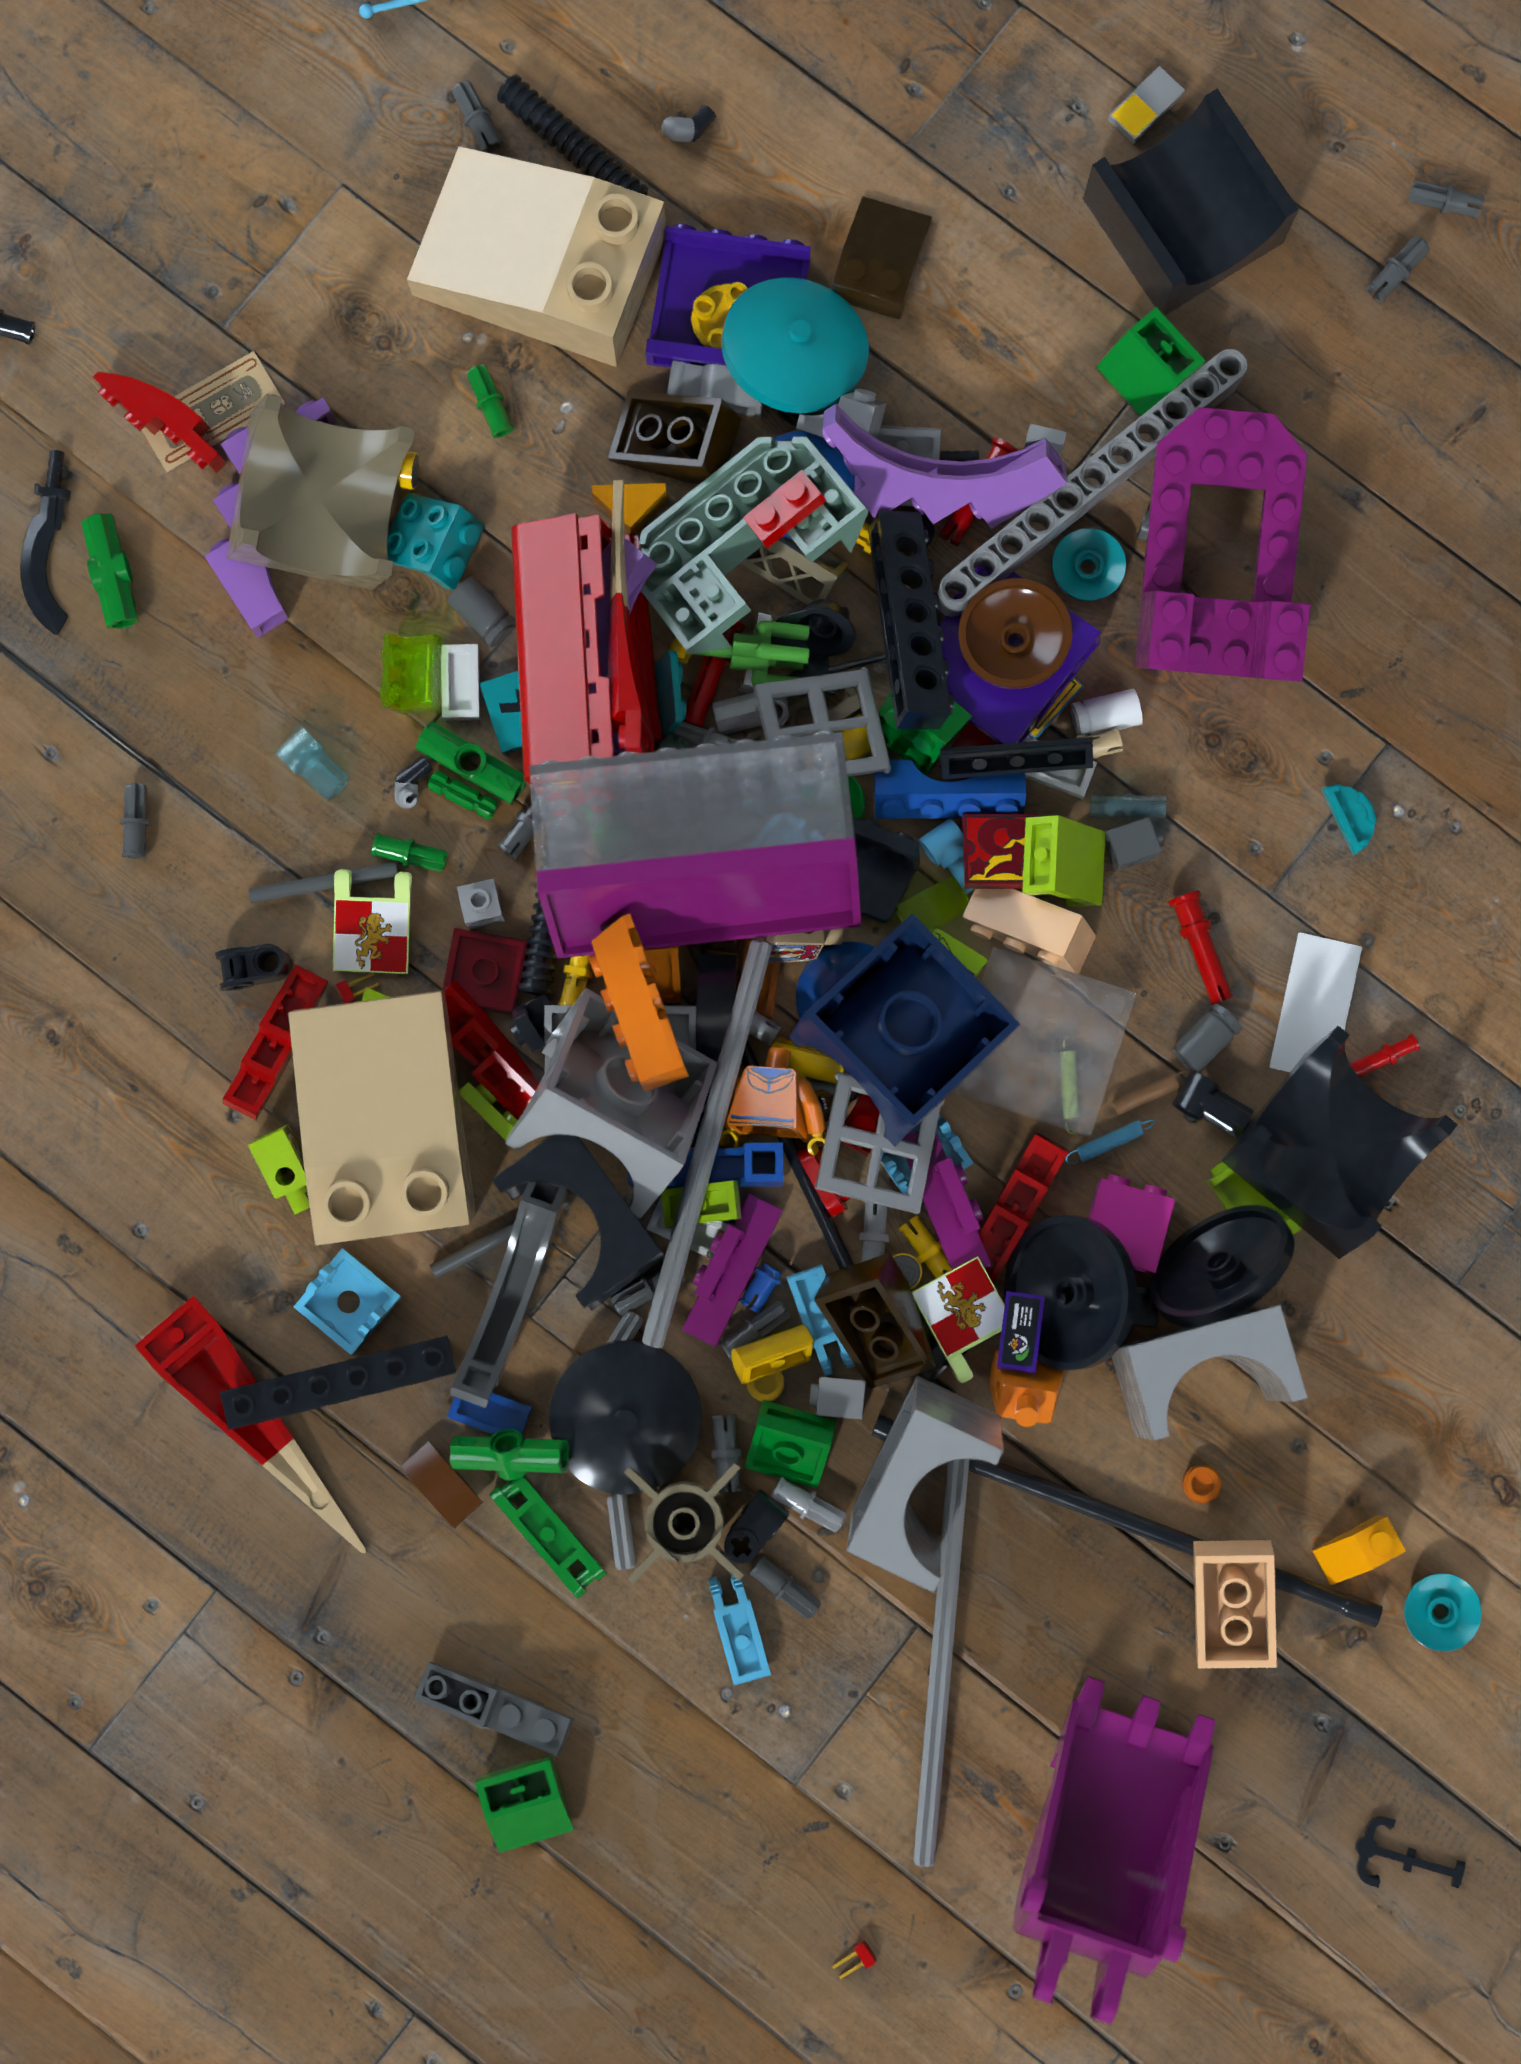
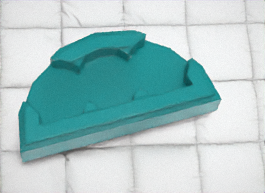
M1340 784L1323 787L1321 792L1354 856L1369 844L1374 835L1377 819L1373 805L1364 793L1357 792L1351 787H1345Z

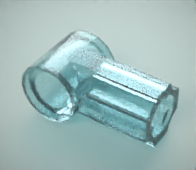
M300 726L274 753L297 776L300 774L310 783L312 788L329 802L345 789L351 779L323 752V747Z

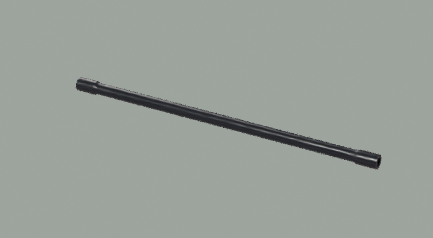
M879 1414L871 1436L885 1441L895 1420ZM969 1459L968 1471L1193 1557V1541H1205L1001 1462L995 1465L983 1460ZM1275 1567V1588L1335 1610L1345 1617L1375 1628L1378 1625L1383 1606L1352 1594H1344Z

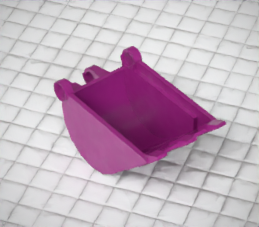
M1087 1676L1077 1699L1073 1698L1050 1764V1767L1055 1768L1052 1783L1024 1866L1015 1906L1013 1928L1016 1934L1041 1942L1032 1993L1033 1999L1050 2005L1054 2004L1052 1997L1057 1986L1059 1974L1067 1963L1069 1952L1098 1961L1090 2018L1111 2025L1118 2011L1127 1972L1146 1978L1154 1971L1162 1959L1176 1963L1182 1953L1186 1938V1927L1181 1926L1213 1754L1214 1746L1210 1744L1215 1719L1198 1714L1187 1736L1155 1726L1160 1700L1143 1695L1131 1718L1100 1707L1105 1682Z

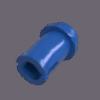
M764 1262L760 1268L755 1267L754 1271L757 1273L743 1297L739 1300V1302L748 1307L754 1295L758 1294L751 1308L757 1313H761V1309L776 1284L781 1285L782 1283L779 1280L782 1273Z

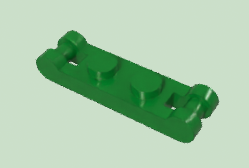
M525 1475L519 1479L510 1480L501 1489L497 1486L489 1493L492 1500L577 1599L587 1592L586 1587L595 1579L600 1581L608 1574ZM522 1492L528 1501L517 1509L511 1500L518 1493ZM579 1559L585 1568L575 1576L568 1567Z

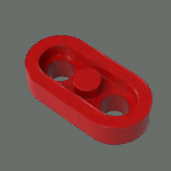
M808 1145L799 1149L797 1154L815 1188L823 1147H818V1153L814 1156L809 1153ZM815 1189L824 1206L833 1217L848 1209L846 1201L850 1200V1197Z

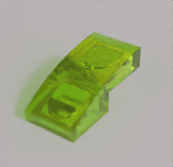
M952 876L897 905L896 913L902 922L913 913L932 931L940 925L942 927L964 914L970 900Z

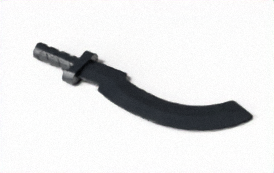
M50 450L46 487H41L38 483H35L34 494L41 496L40 513L33 516L25 535L20 560V578L24 597L32 613L47 630L57 635L60 633L68 616L59 607L50 592L46 564L54 533L62 528L64 501H70L71 491L61 489L64 452Z

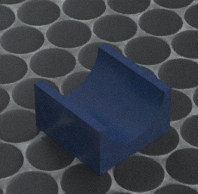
M912 913L803 1014L789 1038L799 1048L801 1046H811L822 1051L840 1064L862 1086L884 1120L886 1127L884 1136L895 1147L986 1061L1018 1028L1020 1023Z

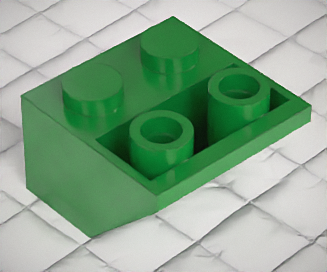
M1155 307L1125 333L1096 366V369L1141 417L1204 365L1205 360L1161 311Z
M891 693L878 712L886 747H889L903 760H912L916 768L926 776L941 759L940 749L950 748L972 717L971 714L954 701L953 712L948 716L940 729H896Z
M552 1754L481 1775L475 1781L484 1818L499 1853L574 1831L573 1822Z

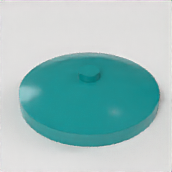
M799 278L770 279L744 291L729 309L721 335L723 358L727 369L736 383L757 401L771 408L790 413H815L827 410L835 404L838 405L842 395L853 392L858 386L869 356L866 330L852 306L831 289L813 281Z

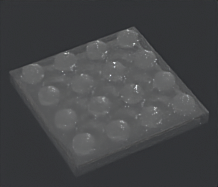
M993 947L981 984L1017 1019L1020 1025L953 1092L1090 1137L1137 993Z

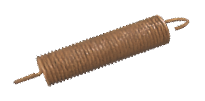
M1189 1072L1172 1073L1169 1076L1154 1081V1083L1152 1082L1120 1098L1118 1097L1104 1104L1101 1108V1114L1104 1118L1108 1119L1114 1117V1115L1106 1117L1103 1114L1104 1106L1109 1103H1113L1117 1115H1121L1126 1111L1128 1112L1133 1108L1135 1109L1140 1105L1179 1089L1180 1087L1175 1076L1181 1073L1189 1075Z

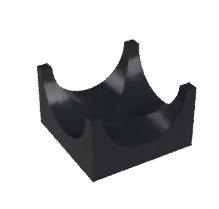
M1339 1026L1335 1027L1302 1056L1221 1160L1338 1259L1375 1236L1382 1226L1377 1219L1388 1201L1423 1159L1450 1136L1458 1125L1447 1115L1439 1118H1424L1412 1115L1398 1109L1375 1094L1351 1067L1345 1052V1042L1350 1035Z
M554 1134L491 1179L501 1193L506 1191L512 1201L523 1195L528 1183L545 1182L568 1189L567 1193L580 1198L590 1207L599 1227L601 1247L594 1273L587 1284L575 1294L583 1308L588 1306L591 1311L595 1310L614 1294L624 1289L639 1278L640 1275L646 1273L665 1258L664 1254L630 1210L627 1203L578 1136Z

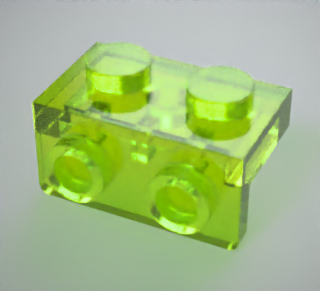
M393 633L384 634V645L381 651L383 671L382 684L380 686L381 704L383 707L401 714L439 710L442 637L435 634L400 637Z

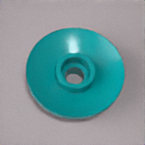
M1083 528L1069 533L1059 542L1052 558V572L1058 586L1070 597L1081 601H1097L1108 597L1120 586L1126 572V558L1121 545L1113 536L1099 529ZM1090 563L1094 567V572L1091 574L1084 573L1081 570V565Z
M1435 1573L1420 1579L1410 1589L1404 1603V1619L1409 1632L1420 1644L1435 1651H1453L1463 1647L1472 1640L1481 1623L1482 1610L1476 1592L1466 1581L1452 1574ZM1438 1604H1443L1446 1609L1445 1615L1442 1618H1436L1433 1613L1434 1607Z

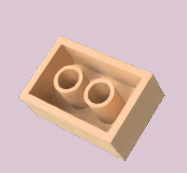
M1271 1540L1193 1541L1198 1668H1277L1275 1564Z

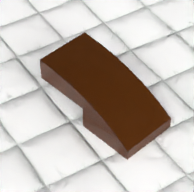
M429 1441L400 1466L453 1528H456L483 1503L465 1479L452 1469L435 1445Z

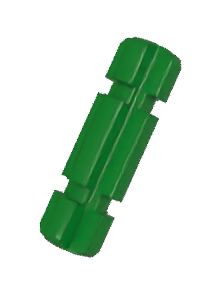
M435 771L428 782V788L440 796L445 794L446 799L471 812L476 810L477 815L487 820H491L498 809L496 800L486 795L482 797L479 791L455 779L451 781L448 775L440 771Z

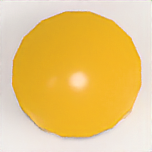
M739 282L715 285L695 299L691 322L693 332L702 345L722 349L721 335L725 319L735 300L748 289L746 285Z

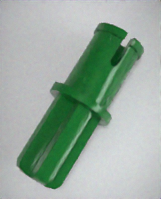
M485 365L472 367L467 372V377L478 400L476 407L478 410H482L492 432V437L497 439L514 431V426L511 424L502 403L504 400L503 394L497 392Z
M382 833L376 834L371 852L374 857L378 856L402 862L406 868L409 865H414L437 872H442L445 869L448 859V853L445 850L417 844L413 838L406 841L382 835Z

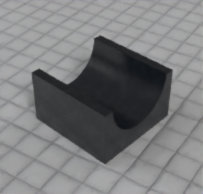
M1218 89L1205 95L1194 113L1174 132L1142 154L1115 165H1110L1105 157L1092 164L1083 196L1084 202L1154 307H1157L1164 316L1283 244L1299 211Z

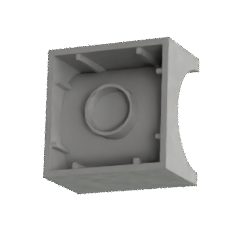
M1281 1305L1254 1308L1221 1322L1200 1327H1185L1122 1345L1112 1356L1134 1437L1157 1440L1169 1436L1167 1410L1175 1386L1192 1367L1212 1357L1230 1360L1244 1368L1258 1383L1266 1401L1295 1402L1306 1399L1307 1394Z
M916 1376L851 1510L847 1552L934 1593L941 1579V1536L928 1529L919 1520L908 1498L915 1485L925 1474L946 1462L959 1459H977L997 1465L1003 1452L1000 1416L981 1405L922 1377Z

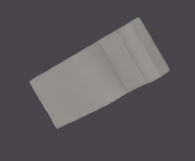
M672 361L667 394L721 398L737 414L761 418L763 403L751 397L736 383L726 365L707 364L699 366Z

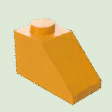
M1376 1515L1311 1550L1330 1585L1373 1570L1406 1552L1387 1516Z

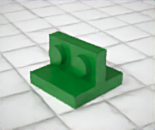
M763 1400L744 1468L778 1478L783 1477L785 1480L818 1489L831 1448L836 1420Z

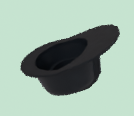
M819 599L810 602L803 610L788 613L775 621L808 625V641L771 637V644L809 648L808 661L846 653L853 647L856 635L855 629L849 621L850 613L847 607H841L831 600Z

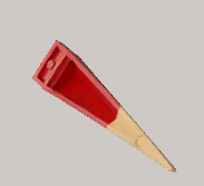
M613 480L607 678L610 679L612 730L619 733L620 747L626 749L627 762H632L637 774L653 775L654 736L639 678L628 605L624 550V480Z
M194 1295L134 1345L166 1382L358 1551L366 1553V1548L281 1418L228 1430L220 1391L257 1383V1381L221 1326Z

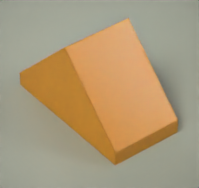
M666 483L624 484V531L627 534H636L667 502ZM592 485L594 504L612 519L613 485Z

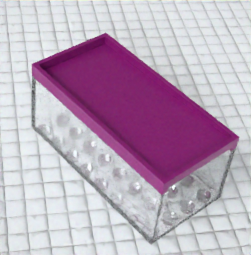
M819 731L813 735L801 737L781 735L772 740L763 741L743 739L734 744L726 745L706 743L698 745L696 748L688 749L662 748L657 752L651 753L624 752L613 757L599 758L596 756H586L576 761L559 762L547 760L539 765H529L537 890L557 958L595 954L591 941L620 917L629 913L644 949L861 926L857 857L842 732Z

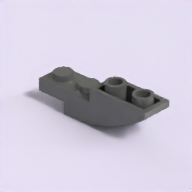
M433 1662L427 1663L414 1697L416 1700L482 1728H491L554 1756H561L574 1722V1718L544 1706V1703Z

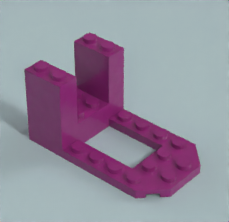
M1199 407L1156 443L1134 668L1302 682L1310 604L1292 603L1307 454L1275 414ZM1191 484L1264 490L1252 601L1194 597L1195 594L1180 593Z

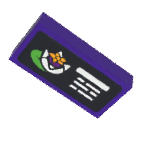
M1006 1291L997 1369L1030 1374L1036 1373L1045 1296Z

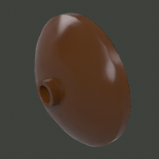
M1022 578L1000 580L981 589L965 607L959 623L960 649L970 669L989 684L1005 689L1029 688L1049 679L1065 662L1072 644L1070 614L1060 597L1050 588L1039 582ZM1013 637H1019L1023 643L1020 646L1014 647L1009 644V641Z

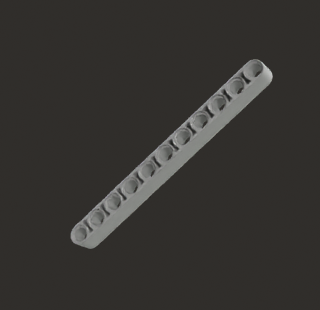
M1225 349L1219 352L1067 476L1066 485L1032 504L947 573L941 580L937 592L939 611L951 617L961 615L968 602L981 589L994 582L1004 580L1155 457L1156 443L1197 408L1214 409L1239 387L1248 365L1245 356L1235 349ZM1220 368L1229 369L1233 372L1234 376L1225 375ZM1193 390H1201L1204 393H1206L1208 397H1199L1194 393ZM1166 412H1175L1181 419H1172ZM1139 434H1149L1154 441H1144ZM1112 456H1122L1126 459L1127 463L1119 464L1113 460ZM1085 478H1095L1100 483V486L1089 485L1086 483ZM1067 500L1072 504L1073 508H1062L1057 501ZM1039 522L1044 525L1046 530L1036 531L1031 528L1029 523ZM1004 544L1013 545L1017 548L1018 553H1007L1001 546ZM985 567L990 571L991 575L979 576L974 571V568ZM949 589L958 590L962 593L963 598L952 599L947 595L946 591Z

